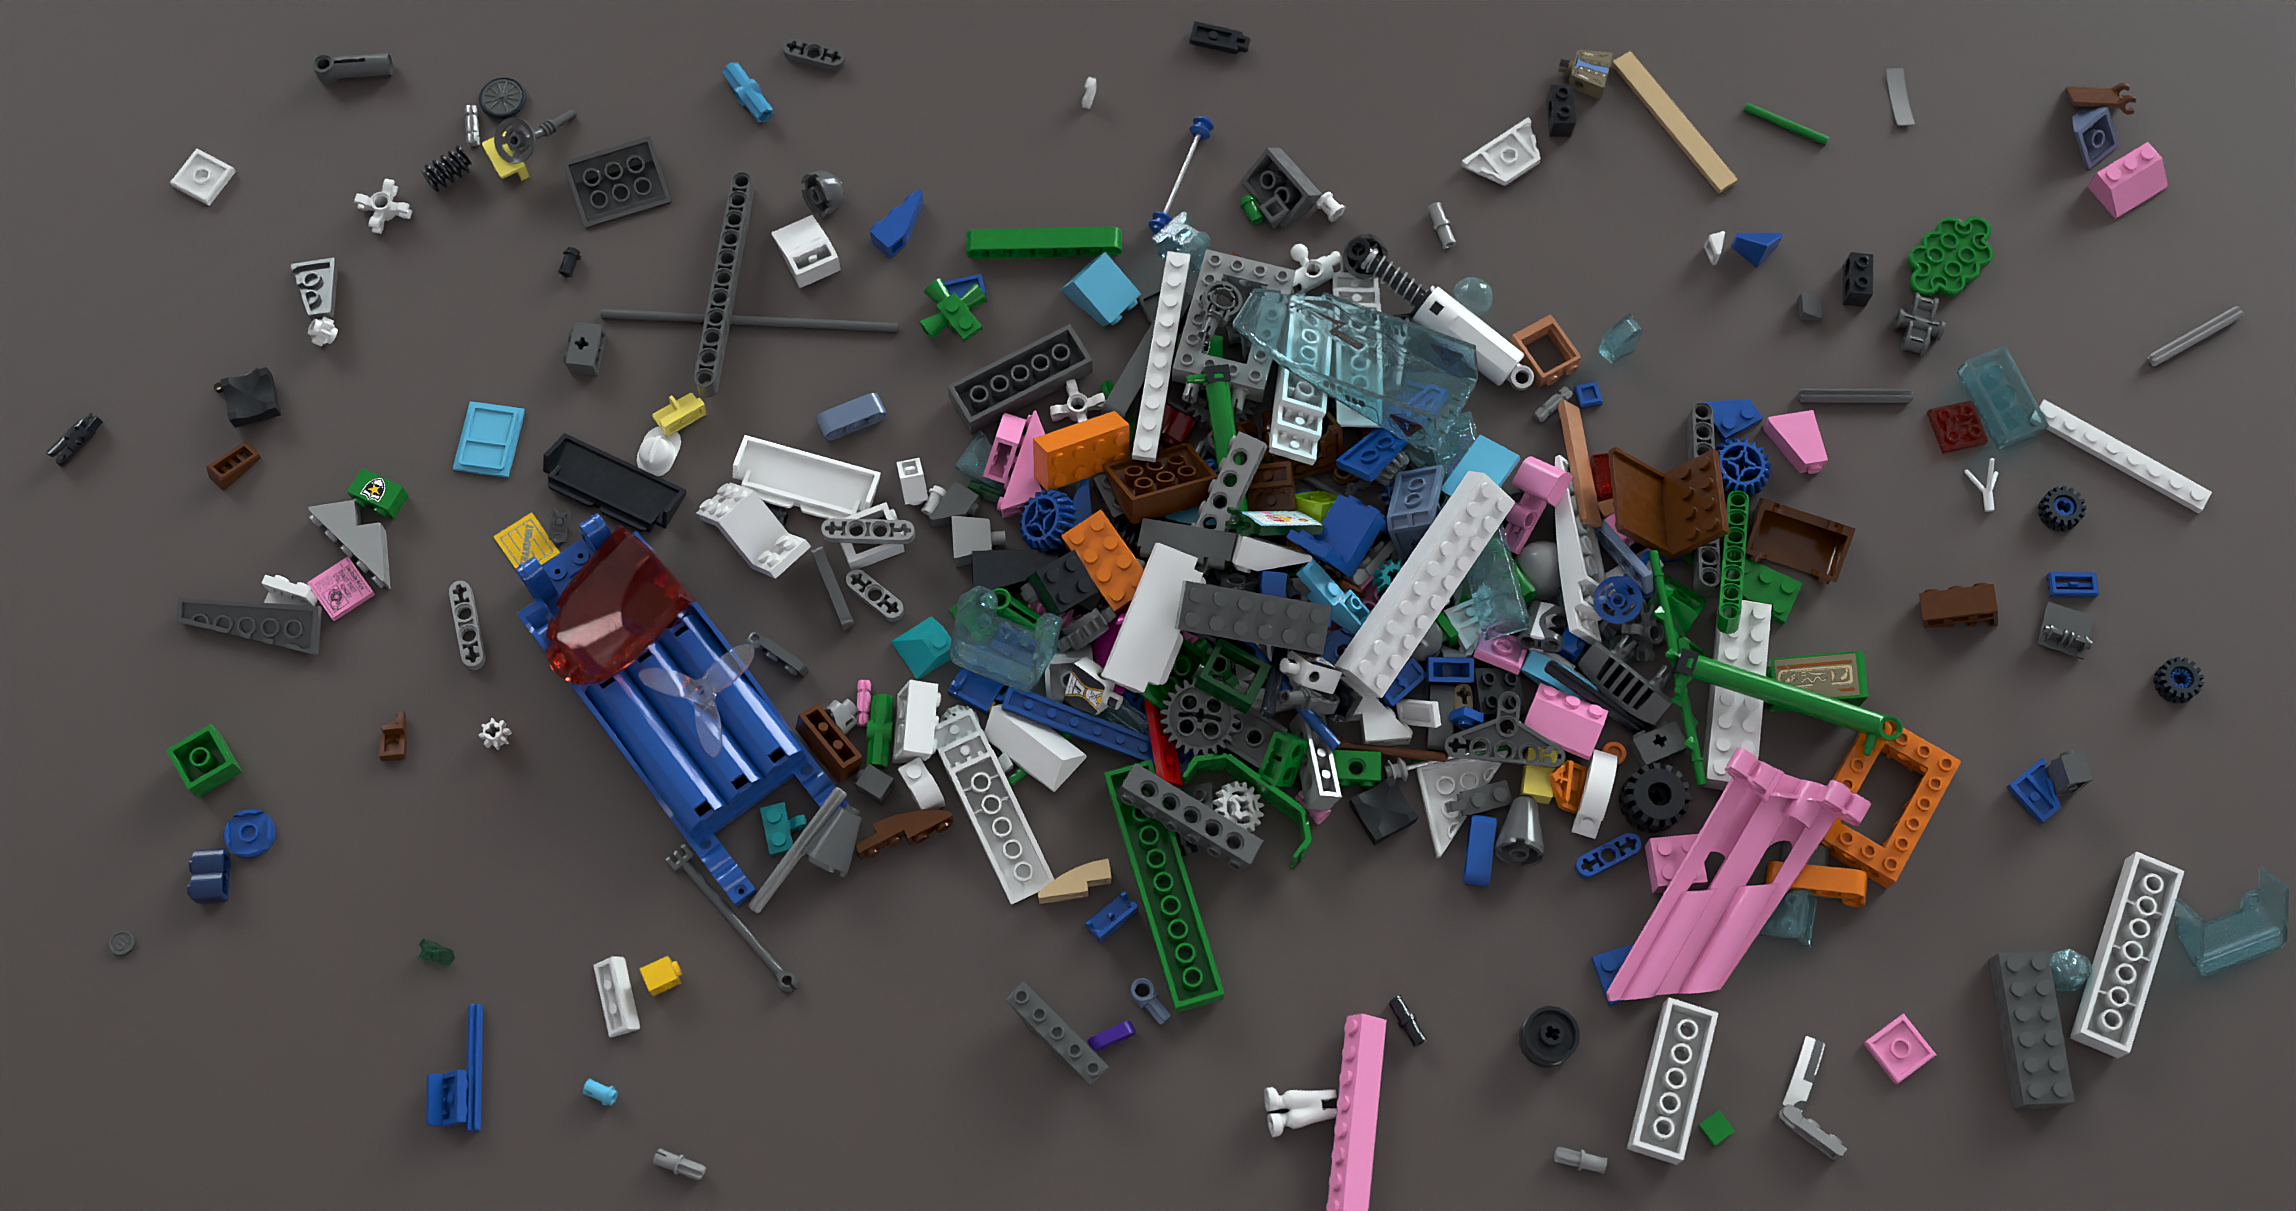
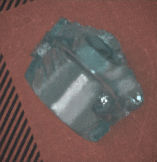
M2069 948L2049 954L2055 990L2075 991L2090 977L2092 966L2088 957Z

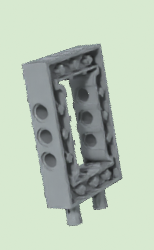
M1206 249L1172 370V381L1186 384L1182 395L1183 400L1188 402L1191 393L1190 403L1196 402L1199 388H1203L1202 383L1187 384V376L1201 374V371L1206 366L1229 364L1231 376L1229 388L1230 395H1232L1233 412L1237 404L1235 414L1242 413L1245 399L1262 402L1288 307L1285 303L1289 302L1296 270ZM1213 282H1228L1238 290L1251 292L1255 296L1258 294L1265 296L1247 364L1203 354L1204 340L1207 332L1204 334L1203 339L1198 337V332L1209 310L1207 309L1204 317L1200 316L1202 311L1201 298L1206 287ZM1214 294L1212 299L1216 302L1220 294ZM1280 296L1284 297L1282 301L1279 300Z

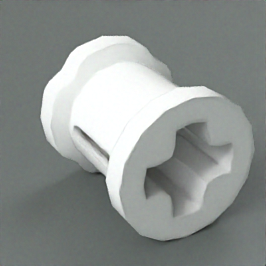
M1326 192L1318 199L1316 207L1322 209L1328 215L1329 221L1334 222L1344 213L1345 207L1339 205L1332 198L1333 194L1331 192Z

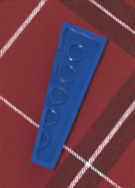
M1430 385L1394 414H1401L1396 416L1404 418L1405 416L1403 415L1406 413L1407 420L1424 426L1429 421L1427 418L1431 419L1448 401V391ZM1390 417L1389 421L1388 419L1384 421V428L1374 429L1336 460L1337 468L1372 482L1409 442L1408 436L1404 435V432L1396 423L1393 424V419ZM1418 431L1409 437V441L1418 433Z

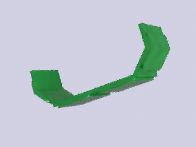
M1224 752L1223 755L1219 756L1218 754L1194 756L1182 775L1183 785L1181 788L1187 787L1196 774L1225 771L1240 783L1246 782L1247 788L1253 786L1255 794H1260L1262 799L1298 824L1301 846L1293 855L1290 868L1293 870L1298 862H1302L1308 854L1312 842L1309 821L1305 820L1307 812L1302 805L1276 786L1269 785L1263 781L1258 773L1231 754L1227 755Z

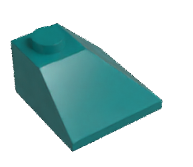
M932 616L891 641L917 680L958 655L956 644L944 627Z

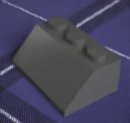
M1266 148L1241 179V182L1261 205L1278 194L1290 210V213L1279 223L1282 228H1285L1307 213L1322 196L1321 192L1281 148Z

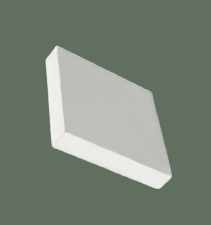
M196 149L171 180L170 184L172 187L210 206L236 171L226 163Z

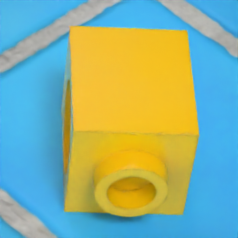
M668 956L640 968L652 996H656L681 984L678 976L682 975V971L677 961L672 962Z

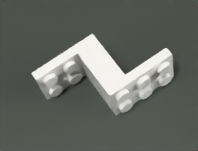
M726 483L721 486L717 491L718 494L712 499L704 501L700 505V510L696 512L702 521L718 527L751 569L775 579L811 547L806 539L789 534L754 490L734 483Z

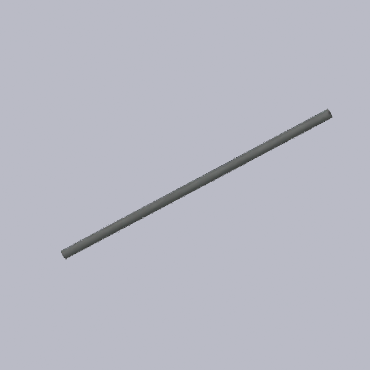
M601 309L600 312L601 318L693 323H704L706 315ZM732 315L730 323L734 325L899 332V323Z

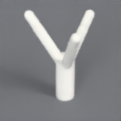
M1993 458L1989 461L1986 488L1969 470L1964 471L1983 493L1985 512L1994 511L1992 490L1998 472L1995 471L1993 473L1995 461Z

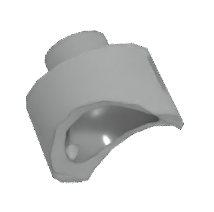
M846 699L842 704L837 700H833L824 709L844 735L858 723L853 716L858 711V708L849 699Z

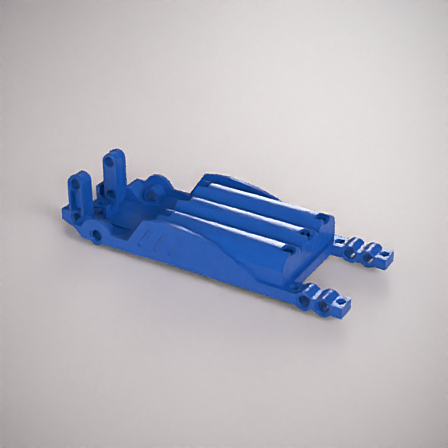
M596 513L579 525L582 539L542 566L533 556L515 568L518 572V577L535 599L534 602L516 614L734 905L738 907L757 893V891L716 838L715 834L793 777L797 779L802 787H805L813 798L814 803L820 808L836 787L789 728L781 714L697 602L684 593L654 550L642 539L637 531L616 544L608 526L601 516ZM640 640L645 648L637 654L633 655L632 653L627 657L624 650ZM781 748L784 757L773 763L769 756ZM744 775L748 783L736 790L732 782ZM846 799L842 801L839 807L845 808L846 804L849 805ZM707 801L711 810L699 817L695 809Z

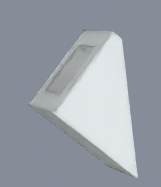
M1006 752L997 758L1004 774L1013 769V763Z

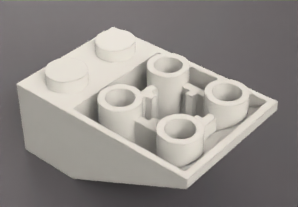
M813 215L771 233L799 288L841 270L839 258L831 242Z

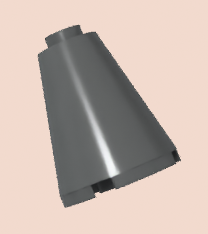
M1521 795L1513 800L1495 844V856L1510 865H1514V861L1522 862V866L1528 867L1537 865L1543 860L1544 845L1538 803L1528 795Z
M847 804L845 808L839 807L803 850L801 856L807 857L810 855L808 861L831 873H834L835 870H840L839 876L846 877L862 817L858 815L860 811Z

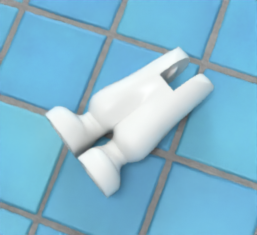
M1265 1088V1107L1267 1112L1285 1108L1289 1109L1287 1113L1268 1114V1126L1272 1137L1280 1136L1285 1126L1297 1129L1312 1123L1336 1118L1337 1108L1323 1110L1321 1102L1337 1098L1336 1090H1289L1280 1096L1275 1088Z

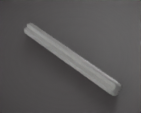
M836 787L749 903L748 907L755 913L762 911L802 857L803 850L845 799L847 794L842 789Z

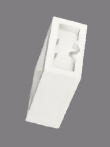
M886 502L844 518L878 519L885 516L886 520H898L894 509L889 510ZM843 526V536H846V526ZM890 527L892 536L894 537V527ZM902 530V532H900L901 536L905 537L904 532ZM840 543L851 571L905 552L904 545L883 544L856 554L852 543Z

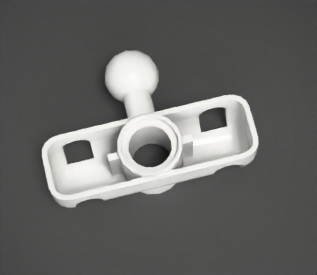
M1297 244L1293 246L1290 253L1291 257L1295 261L1300 262L1302 266L1295 272L1293 287L1300 283L1302 289L1295 294L1292 288L1290 296L1296 298L1331 280L1335 275L1332 266L1338 263L1341 265L1339 273H1343L1345 267L1342 255L1338 251H1332L1327 257L1322 256L1317 260H1308V250L1304 245ZM1309 272H1316V273H1318V274H1317V275H1314V276H1311V275H1309L1308 273H1309Z

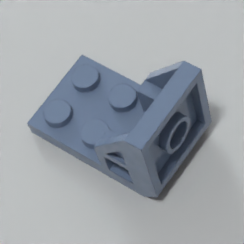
M1442 465L1397 473L1387 513V526L1403 565L1442 510L1438 502L1445 474Z

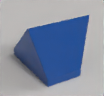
M1737 233L1732 242V248L1757 268L1777 248L1782 239V233Z

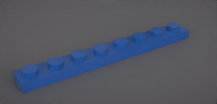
M1010 684L1001 709L1141 762L1152 759L1153 766L1155 767L1150 737ZM1179 748L1177 753L1182 777L1187 765L1191 761L1193 753L1188 752L1184 755V750Z

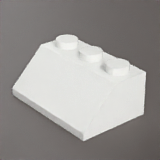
M909 680L898 693L892 763H908L918 757L922 761H926L935 753L937 740L934 739V730H937L939 716H936V707H939L941 693H938V684Z

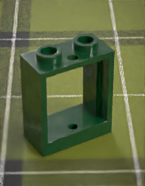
M1219 638L1215 645L1210 643L1204 654L1207 660L1205 664L1200 663L1194 674L1197 677L1194 686L1246 714L1253 705L1271 665ZM1218 654L1255 673L1245 694L1208 675Z

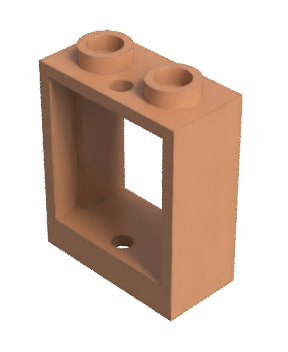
M1551 314L1512 335L1510 343L1524 353L1521 363L1533 371L1534 381L1539 388L1546 384L1550 386L1560 376L1564 374L1570 375L1578 369L1581 356ZM1548 334L1567 362L1543 373L1525 346Z

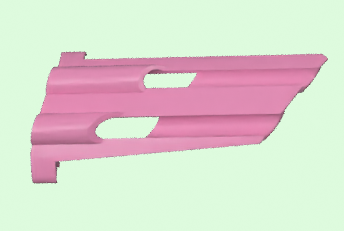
M1737 747L1725 768V771L1732 777L1607 990L1608 1001L1721 990L1835 820L1839 818L1854 826H1859L1871 803L1865 798L1851 793L1848 787L1838 781L1830 780L1829 784L1825 786L1786 775L1783 771L1757 760V757L1749 751ZM1784 840L1792 844V850L1772 884L1746 886L1769 846ZM1715 851L1723 854L1725 860L1709 888L1702 891H1688L1709 853Z

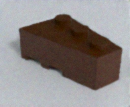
M1981 582L1974 584L1973 587L1952 586L1948 590L1928 589L1924 593H1919L1924 628L1954 627L1955 623L1968 622V627H1976V622H1990V626H1998V607L1994 584Z

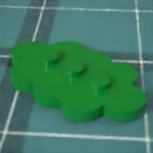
M1974 216L1961 222L1956 218L1948 217L1938 223L1935 231L1925 233L1920 241V246L1914 247L1907 256L1908 267L1913 271L1908 283L1912 293H1919L1920 296L1925 298L1931 297L1936 292L1944 296L1953 297L1961 293L1965 283L1975 281L1980 274V268L1987 266L1993 258V249L1986 242L1992 230L1987 220Z

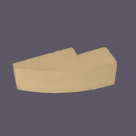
M1109 858L1084 864L1062 874L1038 893L1039 904L1088 897V887L1111 884Z

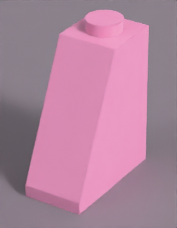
M1813 410L1767 418L1763 425L1764 432L1799 473L1808 472L1809 474H1814L1823 469L1828 458Z
M1007 413L1003 414L983 477L1006 483L1026 422L1025 419Z

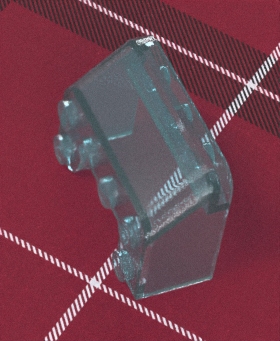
M979 585L960 595L950 646V658L953 663L1022 692H1027L1034 688L1056 653L1062 618L1051 613H1045L1038 618L1036 630H1032L997 616L998 599L996 594L990 589Z

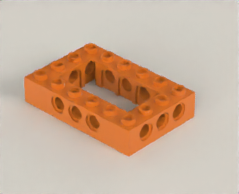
M1885 722L1883 725L1884 733L1890 735L1892 732V726L1888 722ZM1903 728L1901 736L1897 739L1886 742L1876 739L1870 756L1863 754L1867 735L1859 732L1832 779L1848 787L1851 793L1857 794L1880 751L1886 754L1885 757L1893 758L1907 766V770H1914L1924 776L1915 784L1913 788L1915 792L1911 799L1904 804L1903 809L1905 810L1900 819L1893 824L1892 828L1894 830L1889 839L1880 846L1841 823L1842 820L1837 818L1819 844L1830 849V856L1853 869L1866 872L1869 879L1886 889L1897 881L1961 763L1959 759Z

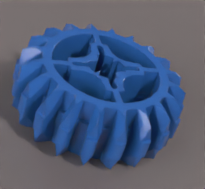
M1736 437L1733 441L1727 439L1723 444L1719 443L1715 450L1719 452L1724 494L1733 491H1743L1749 497H1752L1755 492L1760 493L1763 489L1762 487L1767 485L1768 479L1771 476V471H1769L1771 463L1766 462L1769 455H1762L1763 447L1758 449L1755 447L1756 441L1748 444L1747 438L1740 442L1738 437ZM1729 455H1738V456L1735 457V458H1731V457H1729L1728 459H1727V458H1724V457L1729 456ZM1750 477H1751V478H1754L1753 480L1746 481V482H1741V481H1740V480L1743 479V478H1746V479H1749Z
M1043 489L1042 492L1035 493V498L1029 497V504L1024 505L1025 511L1021 513L1023 518L1019 522L1022 526L1019 531L1023 535L1022 540L1034 550H1060L1061 545H1065L1061 535L1075 527L1073 522L1077 520L1074 515L1077 509L1073 506L1074 502L1065 493L1055 489H1050L1049 491Z

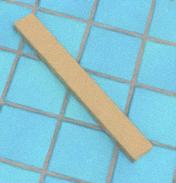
M1631 51L1612 62L1613 68L1718 194L1737 183L1738 179Z

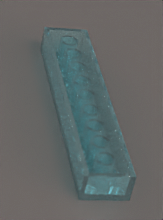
M1471 411L1426 423L1428 435H1430L1429 439L1434 447L1432 450L1436 465H1442L1445 471L1442 486L1478 438ZM1502 522L1466 574L1485 641L1532 628Z

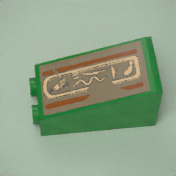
M1864 651L1770 658L1767 662L1766 677L1859 707L1868 698ZM1765 702V704H1768L1769 712H1795Z

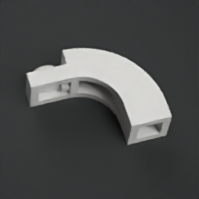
M1593 750L1587 767L1582 798L1571 832L1596 838L1611 795L1617 767V756Z

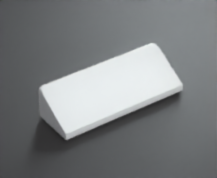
M612 956L595 964L594 970L609 1037L619 1036L640 1029L624 957Z

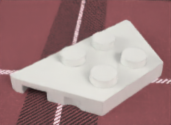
M1529 117L1463 159L1461 166L1506 186L1538 165L1541 158L1539 150L1536 148L1535 135L1532 133L1531 119Z

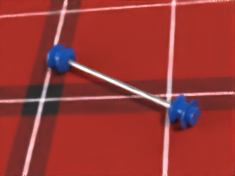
M1206 116L1193 119L1194 125L1190 126L1189 130L1195 139L1164 212H1154L1152 214L1154 220L1149 222V227L1157 235L1170 232L1168 226H1171L1174 221L1168 215V211L1199 139H1209L1211 135L1209 131L1214 129L1213 123Z

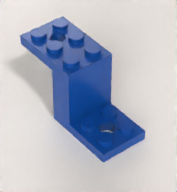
M1341 494L1338 495L1322 522L1324 525L1323 534H1316L1313 537L1303 530L1298 533L1291 529L1286 537L1314 559L1350 579L1378 533L1391 539L1386 516L1380 514L1379 510L1370 505H1363L1359 499L1352 495L1346 498Z

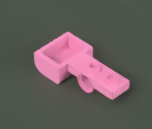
M1532 456L1527 457L1523 461L1512 481V485L1523 492L1524 495L1521 501L1515 503L1506 515L1508 524L1498 541L1502 548L1519 555L1546 505L1550 504L1557 507L1573 478L1570 473Z

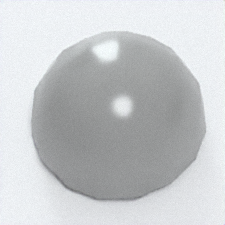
M1541 540L1525 546L1519 555H1516L1514 560L1521 572L1537 590L1534 598L1541 600L1557 598L1563 593L1557 543Z

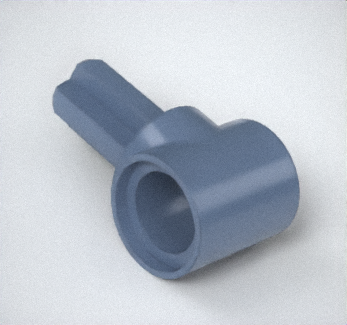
M1146 978L1135 980L1131 987L1133 1002L1139 1005L1141 1009L1146 1008L1158 1024L1165 1023L1170 1018V1013L1157 999L1159 994L1154 989L1152 982ZM1139 987H1146L1150 993L1146 997H1139L1135 991Z

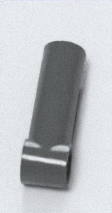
M321 53L316 55L311 63L318 79L324 84H332L338 79L393 75V61L390 53L332 57L327 53Z

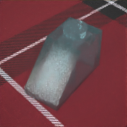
M1631 313L1623 317L1602 335L1598 345L1599 351L1604 358L1608 359L1610 364L1634 352L1643 332Z

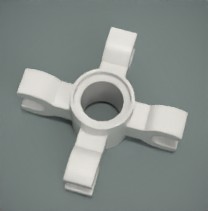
M385 179L382 192H377L372 197L356 194L354 203H358V209L374 211V215L370 218L368 225L373 227V233L382 234L384 222L393 219L395 215L404 219H410L413 212L409 209L410 205L407 203L392 202L393 197L398 191V187L394 186V180Z
M1075 379L1066 381V389L1069 396L1067 404L1051 406L1050 415L1052 421H1059L1068 416L1077 423L1088 420V411L1101 410L1106 402L1104 393L1087 398L1084 394L1078 392ZM1075 405L1083 406L1080 410H1076L1073 407Z

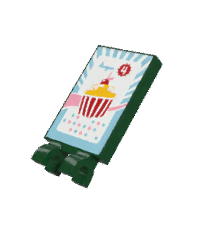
M1234 507L1227 508V512L1235 515V517L1231 521H1226L1225 526L1237 528L1236 533L1240 536H1247L1251 533H1256L1260 536L1288 535L1291 529L1298 533L1303 530L1310 535L1323 534L1324 525L1301 511L1241 512Z

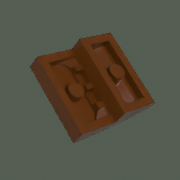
M1291 461L1259 464L1247 490L1248 511H1297Z

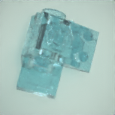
M1185 211L1177 215L1152 238L1157 254L1163 258L1167 255L1168 251L1174 248L1179 250L1178 253L1190 254V266L1193 272L1197 269L1201 270L1206 249L1210 250L1209 236L1203 231L1199 232L1194 229L1190 215Z

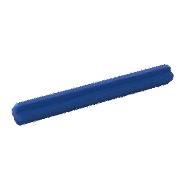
M471 1004L468 1006V1088L466 1091L468 1113L465 1129L469 1132H476L481 1129L483 1006L481 1004Z

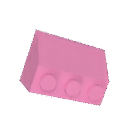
M2147 142L2097 172L2087 187L2110 214L2117 219L2168 187L2162 157Z
M1540 683L1524 724L1554 742L1563 750L1590 760L1604 726L1608 710Z

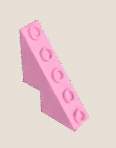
M1036 410L1027 417L1025 424L1027 432L1025 436L1021 435L1018 444L1020 452L1018 456H1014L1011 469L1014 470L1011 477H1007L1004 485V490H1006L1005 496L1000 497L997 510L1001 511L1002 519L1024 512V505L1029 504V497L1035 498L1036 492H1042L1039 482L1034 478L1033 438L1045 435Z

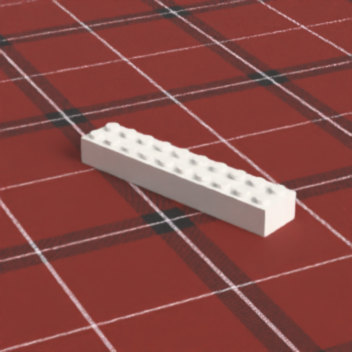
M1467 472L1334 665L1366 694L1379 698L1384 696L1515 504V501L1485 473Z

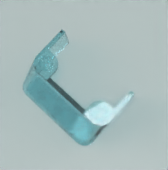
M2261 867L2259 868L2258 888L2248 891L2243 895L2240 910L2206 923L2180 898L2175 899V931L2193 967L2201 975L2210 976L2282 948L2288 938L2289 888L2268 870Z

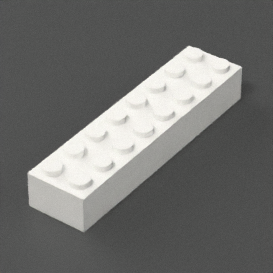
M1742 600L1739 628L1732 634H1725L1719 631L1716 618L1713 659L1766 676L1772 605ZM1710 684L1703 754V767L1707 785L1700 787L1725 790L1732 778L1725 771V768L1737 747L1749 751L1758 760L1763 701Z
M2135 852L2125 859L2070 1035L2071 1039L2116 1058L2130 1053L2183 878V870L2139 852Z

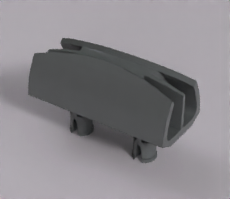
M1627 634L1624 635L1613 650H1608L1596 641L1579 661L1578 668L1599 689L1600 693L1645 724L1654 728L1673 705L1672 700L1663 694L1662 689L1674 674L1671 671L1662 678L1667 669V666L1663 664L1650 681L1644 679L1624 663V658L1637 645V642L1633 640L1624 647L1629 638Z

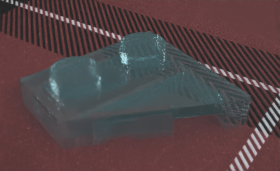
M979 430L955 467L979 483L997 489L1001 482L983 477L992 445L984 433Z

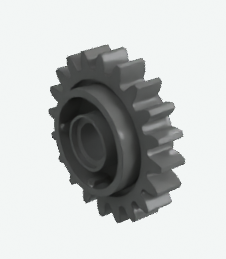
M1111 606L1100 612L1097 608L1092 609L1062 630L1064 636L1059 638L1055 645L1060 652H1064L1071 647L1077 651L1105 633L1110 628L1107 623L1117 616Z

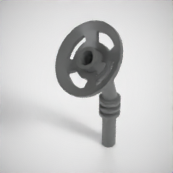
M571 109L554 120L544 122L539 126V129L534 131L523 119L514 117L505 119L498 125L494 134L496 151L503 160L509 163H522L532 155L537 139L543 136L548 137L553 132H557V128L576 118L577 114ZM512 124L513 127L503 136L505 129ZM521 125L524 126L529 133L526 134L524 131H522ZM504 144H507L514 151L513 156H510L504 150ZM530 145L528 152L521 157V154L524 153Z

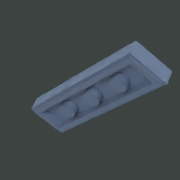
M1602 519V526L1596 528L1599 544L1638 585L1643 593L1652 592L1653 573Z

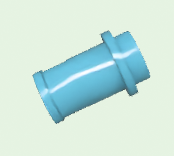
M592 1079L586 1082L582 1092L583 1095L601 1101L604 1106L613 1105L618 1095V1091L613 1086L607 1087Z

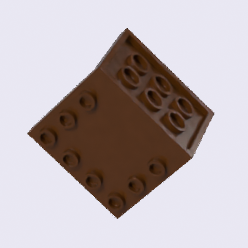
M1617 447L1608 450L1617 532L1652 551L1657 550L1658 554L1671 561L1729 534L1719 452L1711 449L1663 474Z

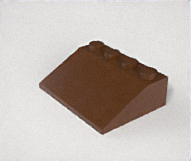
M1188 442L1158 450L1156 462L1135 460L1130 457L1103 465V471L1122 512L1132 524L1142 523L1143 518L1164 517L1171 513L1186 511L1189 508L1200 506L1203 501L1207 502L1210 495L1208 489L1212 480H1217L1218 475Z

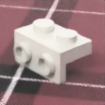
M265 575L262 581V585L269 591L264 603L315 606L318 598L311 591V587L304 583L297 582V584H293L285 577L275 575V577Z

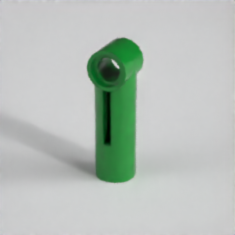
M996 588L989 593L987 602L990 613L994 618L1003 619L1050 650L1056 647L1055 642L1063 636L1062 628L1011 597L1006 589ZM997 602H1006L1003 606H995Z

